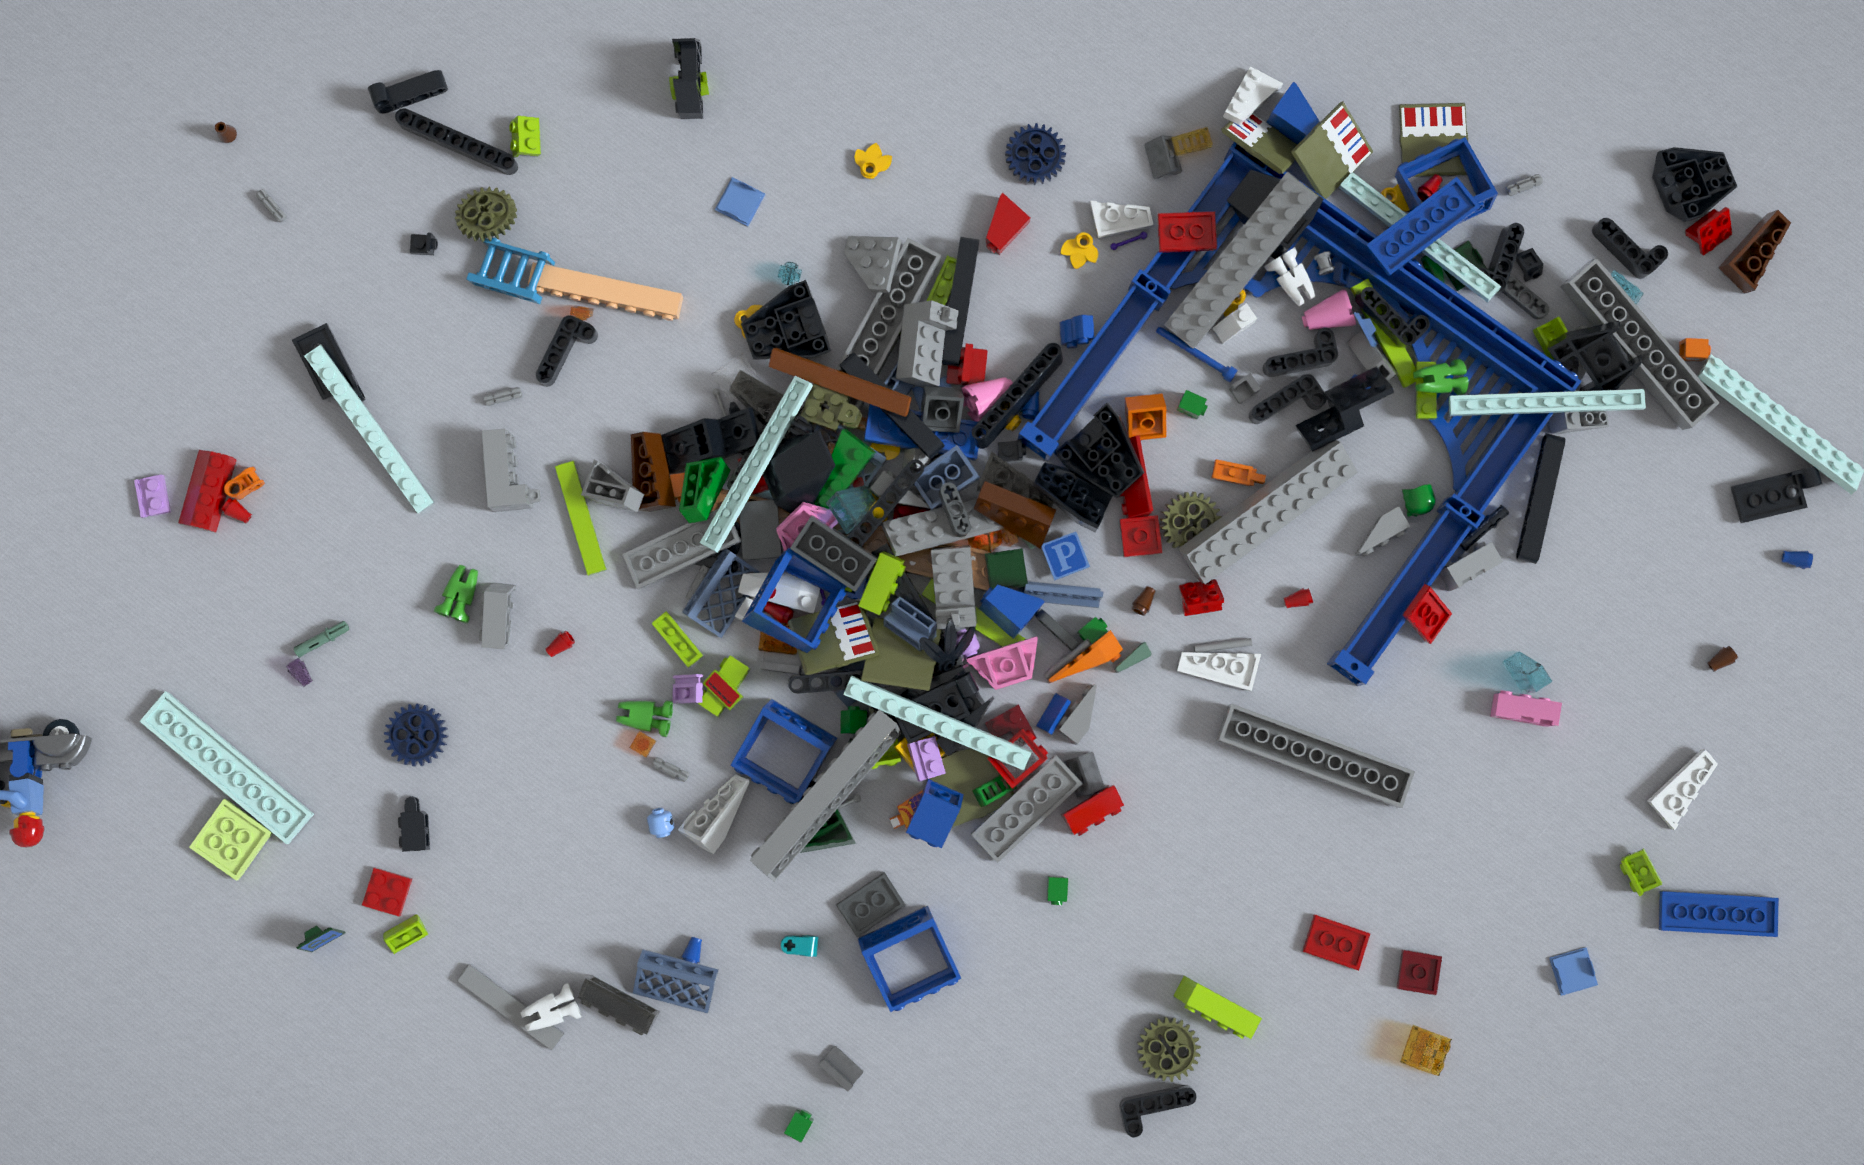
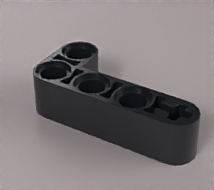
M434 70L388 87L381 82L374 83L368 87L372 103L381 114L432 98L448 90L441 70Z
M1602 218L1592 227L1594 237L1638 279L1647 277L1668 257V250L1663 245H1657L1645 253L1610 218ZM1614 238L1619 240L1620 245L1615 244ZM1627 251L1633 254V259L1628 257ZM1654 252L1659 254L1660 259L1655 258ZM1641 265L1646 267V272L1642 271Z
M1513 223L1502 229L1488 270L1478 268L1501 286L1497 293L1506 288L1524 236V227L1520 223ZM1505 247H1506V248L1508 249V251H1509L1508 254L1505 252V249H1504ZM1499 264H1500V265L1502 266V268H1503L1502 271H1501V270L1499 269V267H1498Z
M1366 287L1355 295V302L1398 347L1403 348L1414 344L1429 328V319L1424 315L1413 317L1406 323L1372 287ZM1377 306H1379L1382 309L1381 315H1379L1376 311ZM1390 320L1395 323L1394 329L1389 325ZM1416 320L1419 321L1421 324L1420 329H1418L1415 325ZM1403 334H1406V335H1407V337H1408V341H1407V342H1405V341L1403 340V338H1402Z
M571 315L565 316L561 320L536 371L537 380L546 387L553 385L576 339L587 344L594 343L598 338L595 328L579 318ZM575 322L573 329H567L568 323ZM592 330L593 333L590 337H584L585 331ZM561 339H567L565 346H558ZM552 356L559 357L556 363H550ZM543 374H544V375H547V374H548V375H549V378L543 379L542 376H543Z
M1329 328L1320 329L1314 337L1315 349L1270 357L1263 365V373L1268 377H1275L1332 365L1338 358L1333 331ZM1320 334H1325L1328 337V341H1322ZM1324 353H1330L1332 360H1327L1324 357ZM1311 356L1314 363H1307L1305 357ZM1287 360H1293L1295 362V367H1289L1287 365ZM1271 363L1272 366H1277L1274 371L1273 368H1269Z
M1305 374L1255 405L1249 413V419L1254 424H1261L1303 398L1310 409L1318 410L1326 403L1327 398L1315 377L1311 374ZM1307 380L1310 383V388H1305L1302 385V381ZM1287 390L1293 391L1294 394H1295V397H1294V398H1289V397L1286 395V391H1287ZM1318 396L1321 403H1314L1312 397ZM1270 401H1277L1279 408H1273L1270 405ZM1265 408L1266 412L1261 417L1255 416L1256 412L1259 413Z
M1181 1085L1123 1098L1119 1108L1126 1133L1133 1138L1140 1136L1143 1132L1142 1115L1192 1105L1197 1098L1196 1092L1188 1085ZM1185 1091L1191 1094L1187 1100L1184 1097H1178L1179 1102H1177L1176 1092L1178 1096L1185 1095ZM1167 1094L1172 1095V1101L1169 1104H1164L1163 1097ZM1146 1099L1153 1100V1105L1150 1108L1143 1106ZM1127 1103L1134 1104V1109L1131 1112L1124 1111V1106ZM1130 1123H1138L1136 1131L1131 1132L1128 1130Z

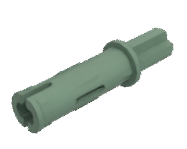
M342 621L331 628L326 627L325 631L295 646L294 652L300 658L327 642L335 641L336 637L349 631V626L345 621Z

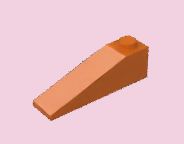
M1110 630L1047 681L1052 683L1105 664L1110 660L1113 663L1122 656L1120 652L1123 649Z

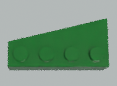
M842 429L831 456L836 466L814 502L816 506L834 510L876 453V451L847 429Z

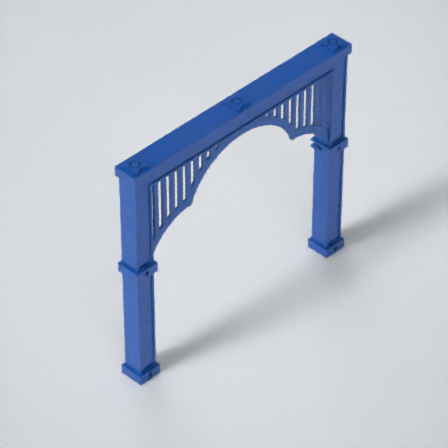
M1234 142L1224 158L1225 162L1188 212L1215 211L1217 226L1231 207L1227 198L1250 169L1281 179L1287 171L1283 174H1278ZM1323 198L1324 200L1313 220L1286 251L1288 252L1293 249L1301 237H1303L1308 242L1295 258L1298 265L1302 263L1313 246L1320 249L1318 254L1330 251V257L1333 258L1331 260L1333 267H1335V262H1342L1349 268V274L1352 272L1359 277L1348 274L1347 285L1343 287L1350 289L1358 283L1369 279L1372 287L1406 323L1413 317L1419 315L1426 316L1430 322L1428 330L1411 345L1417 362H1431L1430 356L1443 338H1445L1450 343L1439 356L1436 364L1445 363L1454 349L1458 347L1462 352L1457 359H1461L1463 362L1468 356L1475 359L1463 377H1468L1470 381L1481 364L1487 368L1468 395H1478L1493 373L1499 379L1488 394H1498L1506 382L1512 386L1507 394H1515L1518 391L1521 393L1574 392L1582 382L1578 379L1576 373L1566 369L1559 361L1550 359L1423 269L1418 261L1411 259L1388 276L1365 247L1377 235L1325 198ZM1236 213L1218 235L1217 250L1240 220ZM1158 251L1146 269L1138 271L1128 288L1129 292L1033 422L1025 424L1017 439H1021L1022 444H1025L1026 447L1048 462L1058 448L1059 439L1154 310L1159 312L1171 293L1170 289L1175 290L1186 285L1198 283L1208 271L1203 269L1216 251H1207L1193 271L1186 273L1182 272L1198 251L1161 253ZM1315 259L1305 269L1311 282L1338 285L1333 281L1334 272L1319 275L1320 269H1316L1318 263ZM1267 271L1260 281L1252 278L1244 287V290L1251 292L1254 297L1259 298L1264 293L1281 287L1276 280L1280 275H1274L1276 271ZM1404 310H1406L1413 316L1410 318ZM1432 329L1437 332V335L1429 346L1426 347L1424 339ZM1450 375V376H1447V377H1445V378H1451V379H1452L1454 376H1453V375ZM1452 391L1449 396H1455L1457 394L1454 391ZM1448 396L1437 411V418L1435 420L1428 419V421L1437 430L1448 451L1452 466L1453 490L1455 492L1445 498L1436 510L1439 515L1344 648L1335 651L1327 665L1356 686L1367 684L1374 674L1373 666L1405 623L1406 618L1403 614L1424 584L1432 585L1466 535L1478 528L1485 518V515L1482 513L1553 413L1510 414L1466 475L1465 465L1502 414L1491 415L1465 453L1462 454L1461 444L1482 415H1472L1456 437L1453 429L1463 416H1453L1448 423L1443 418L1449 410Z

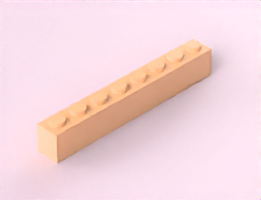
M533 262V264H532V268H531V272H530V276H529V280H528V285H529V283H530V281H531L532 275H533V273H534V270H535V267H536V264H537V263H535V262ZM544 265L536 287L537 293L551 292V295L555 297L565 295L574 301L584 299L593 305L603 303L608 308L617 309L621 307L631 313L640 311L649 317L659 315L662 316V319L668 321L679 319L683 302L681 293Z

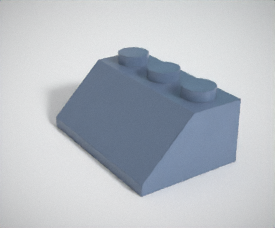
M956 445L926 466L923 474L914 485L933 510L942 505L938 493L943 484L953 483L960 493L981 477L959 446ZM946 488L944 493L950 497L952 491H948Z

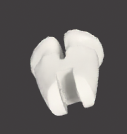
M1294 247L1264 267L1266 271H1276L1280 275L1276 279L1289 297L1298 306L1304 304V300L1299 290L1302 289L1309 300L1315 297V292L1303 264L1298 265L1296 262L1297 251ZM1283 261L1289 266V271H1287Z
M569 983L563 985L559 995L554 996L553 993H550L520 1012L522 1018L531 1016L533 1013L538 1015L539 1020H534L525 1025L527 1031L538 1030L564 1022V1016H572L575 1019L582 1017L576 1001L562 1008L558 1006L575 999Z

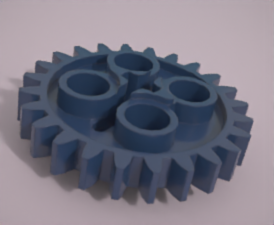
M1035 123L1034 128H1031L1030 124H1028L1027 130L1020 127V133L1014 131L1015 138H1009L1012 144L1006 145L1008 151H1005V156L1009 157L1006 159V163H1011L1008 168L1009 170L1015 169L1013 176L1020 175L1019 181L1026 178V184L1030 180H1033L1034 185H1036L1037 180L1044 184L1045 178L1050 182L1051 175L1057 177V171H1062L1061 165L1065 164V160L1062 158L1066 157V152L1062 151L1065 150L1066 146L1060 145L1063 141L1062 138L1056 139L1058 132L1051 133L1052 127L1045 130V124L1042 125L1041 129L1038 128L1037 123ZM1033 138H1038L1041 142L1039 144H1033L1031 140ZM1025 151L1027 156L1020 157L1017 153ZM1050 151L1054 154V156L1048 158L1044 155V153ZM1037 152L1039 153V156H1038V155L1032 156V153H1037ZM1032 164H1038L1040 166V169L1033 170L1030 166Z
M408 704V710L405 707H401L402 713L395 711L396 718L389 717L392 724L385 725L390 730L389 732H384V735L389 736V739H386L384 742L391 744L387 750H394L391 756L395 757L398 755V762L405 759L404 765H409L411 761L412 766L416 767L417 762H419L420 766H424V760L432 763L431 757L438 759L436 752H444L440 747L441 745H447L443 738H448L449 736L443 734V732L448 730V728L442 727V724L446 721L439 720L440 713L434 715V708L428 711V705H424L421 709V705L416 704L414 709L412 704ZM419 716L421 724L416 727L413 724V720ZM405 722L409 724L413 731L419 732L418 737L428 745V748L424 747L420 739L413 738L415 734L405 726ZM402 729L407 734L403 740L399 738V732ZM431 730L434 733V738L428 741L426 733ZM415 743L419 746V751L416 754L412 753L411 750Z

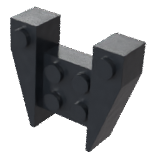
M696 38L672 39L675 59L678 58L681 69L678 70V79H673L677 101L675 102L676 113H679L681 119H703L700 64H702L701 42Z
M1619 321L1566 332L1550 341L1548 350L1553 358L1560 363L1576 355L1592 379V382L1581 387L1580 391L1617 390L1642 364L1641 354L1629 360L1614 337L1613 333L1620 330Z
M964 664L950 671L932 676L930 690L962 675L961 672L969 665ZM908 688L900 696L910 700L927 692V690ZM977 692L963 698L970 715L959 721L976 728L995 698L992 696L984 702ZM951 696L947 702L949 705L955 706L959 700L957 697ZM934 704V706H935V707L938 709V711L940 712V711H941L940 706ZM943 736L936 741L947 756L962 746V744Z

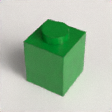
M1186 390L1177 411L1198 419L1200 415L1204 416L1208 405H1205L1207 399Z
M1095 617L1081 628L1077 634L1083 641L1089 639L1094 644L1108 632L1106 629L1108 626L1102 618L1097 619Z
M848 706V710H841L840 734H855L859 728H864L867 724V710H860L859 706Z
M1048 876L1047 901H1051V905H1062L1063 902H1067L1068 878Z
M801 1109V1111L796 1110L784 1134L802 1143L813 1123L812 1114L804 1109Z

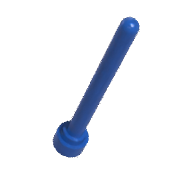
M1162 327L1156 329L1159 335L1222 373L1224 380L1229 383L1238 370L1232 366L1231 368L1229 366L1225 367L1198 349H1193Z

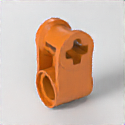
M252 466L225 484L224 490L231 498L241 500L253 491L261 488L265 482L260 480L255 472V467ZM235 486H239L238 493L232 494V489Z

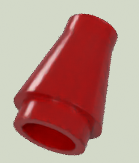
M1434 174L1428 181L1422 184L1417 192L1419 199L1425 201L1436 193L1443 182L1442 177Z
M229 498L221 511L225 512L224 515L242 521L245 524L252 517V514L236 499Z
M1302 588L1285 597L1284 602L1288 609L1309 606V604L1313 603L1309 588Z
M770 601L767 602L764 608V612L770 614L781 624H788V621L794 615V610H791V607Z
M568 631L560 632L551 644L545 648L546 652L551 657H554L572 648L575 640Z

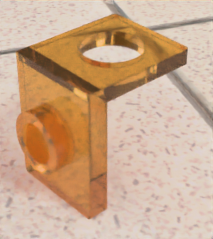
M1001 530L968 538V545L970 547L990 553L1003 543ZM997 533V541L994 543V535Z

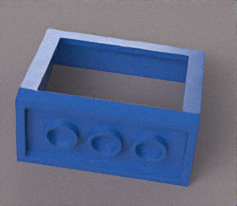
M1466 137L1460 140L1454 139L1447 146H1439L1427 155L1421 154L1414 161L1404 162L1398 166L1395 178L1410 212L1419 206L1421 201L1408 178L1459 156L1476 196H1474V199L1481 206L1462 222L1492 208L1498 192Z
M788 548L775 560L742 622L808 653L810 650H815L821 641L819 639L821 633L824 634L829 627V623H827L829 618H832L837 612L838 608L836 605L838 601L841 602L846 595L844 591L846 585ZM784 571L830 593L806 639L762 613Z
M771 699L762 708L731 766L734 767L736 772L751 777L750 779L754 783L766 786L767 790L771 793L779 794L784 797L786 802L795 804L801 801L804 792L811 781H813L835 744L837 737ZM768 719L821 750L799 789L746 758Z
M928 906L858 938L864 959L890 1012L902 1010L905 1005L911 1002L916 1003L924 996L935 994L941 988L947 985L952 986L961 979ZM930 928L948 968L891 994L874 954Z

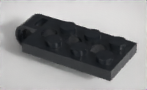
M327 323L292 339L322 400H326L333 395L305 358V355L312 351L318 343L323 345L324 350L362 402L366 400Z
M1813 466L1732 486L1731 490L1740 523L1808 508L1803 489L1822 485L1819 470ZM1789 487H1793L1796 490L1794 497L1788 494ZM1771 491L1777 493L1778 499L1776 501L1770 499ZM1753 495L1757 496L1760 500L1758 506L1751 502Z
M967 672L910 700L928 708L934 704L939 705L941 708L940 713L960 720L970 715L963 698L973 695L979 691V688L971 672ZM955 696L959 702L957 705L951 706L947 702L948 698ZM895 717L909 744L933 733Z

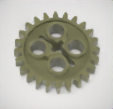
M481 187L480 192L473 190L474 195L467 193L468 199H461L463 204H457L459 210L455 211L456 224L463 235L466 234L468 239L473 237L474 241H477L478 238L482 242L485 241V238L492 241L493 236L499 239L498 234L506 235L504 230H511L509 224H515L514 219L517 218V208L514 200L504 190L499 192L497 187L494 191L491 190V187H488L487 191H484L483 187Z
M1192 491L1191 496L1188 492H1184V497L1181 494H1177L1178 500L1171 498L1172 505L1165 504L1168 511H1162L1166 516L1160 519V521L1165 522V525H1162L1160 528L1166 529L1162 536H1169L1166 542H1173L1172 548H1177L1178 546L1180 548L1188 542L1186 535L1189 531L1193 532L1194 538L1220 519L1222 516L1216 515L1220 509L1213 508L1216 502L1209 503L1210 497L1207 496L1203 499V493H1199L1197 496V493ZM1194 504L1196 511L1190 514L1189 507ZM1180 516L1182 522L1179 526H1175V518ZM1206 518L1208 524L1206 528H1202L1201 521ZM1189 519H1193V521H1192L1193 526H1190V525H1189V524H1190Z
M1166 1016L1164 1017V1022L1157 1018L1156 1025L1149 1022L1151 1028L1144 1027L1146 1035L1140 1034L1139 1036L1143 1041L1137 1042L1138 1045L1142 1046L1141 1049L1137 1050V1053L1142 1054L1138 1058L1139 1061H1145L1142 1067H1149L1147 1071L1149 1075L1155 1072V1079L1161 1075L1162 1081L1169 1077V1080L1173 1082L1174 1076L1181 1080L1180 1074L1182 1073L1187 1077L1186 1070L1194 1071L1191 1066L1192 1063L1198 1064L1194 1058L1201 1056L1196 1052L1201 1046L1195 1044L1199 1038L1192 1037L1195 1034V1030L1188 1031L1190 1025L1186 1024L1183 1027V1020H1179L1176 1023L1175 1017H1172L1171 1022H1169ZM1170 1030L1176 1032V1037L1173 1040H1167L1166 1034ZM1159 1034L1162 1035L1170 1047L1173 1046L1171 1050L1179 1060V1064H1176L1168 1052H1164L1166 1047L1158 1038ZM1152 1042H1159L1160 1048L1158 1051H1151L1150 1045ZM1180 1047L1187 1048V1053L1183 1057L1178 1056L1177 1053ZM1165 1058L1171 1059V1065L1167 1068L1161 1065L1162 1060Z

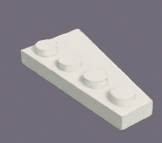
M1250 66L1223 117L1240 126L1267 99L1269 100L1276 91L1278 92L1283 83Z
M1182 652L1176 671L1252 691L1261 654Z
M1701 749L1647 800L1672 830L1677 828L1679 825L1677 824L1678 821L1688 811L1687 807L1692 800H1695L1699 794L1697 793L1702 784L1705 785L1718 764L1705 749Z

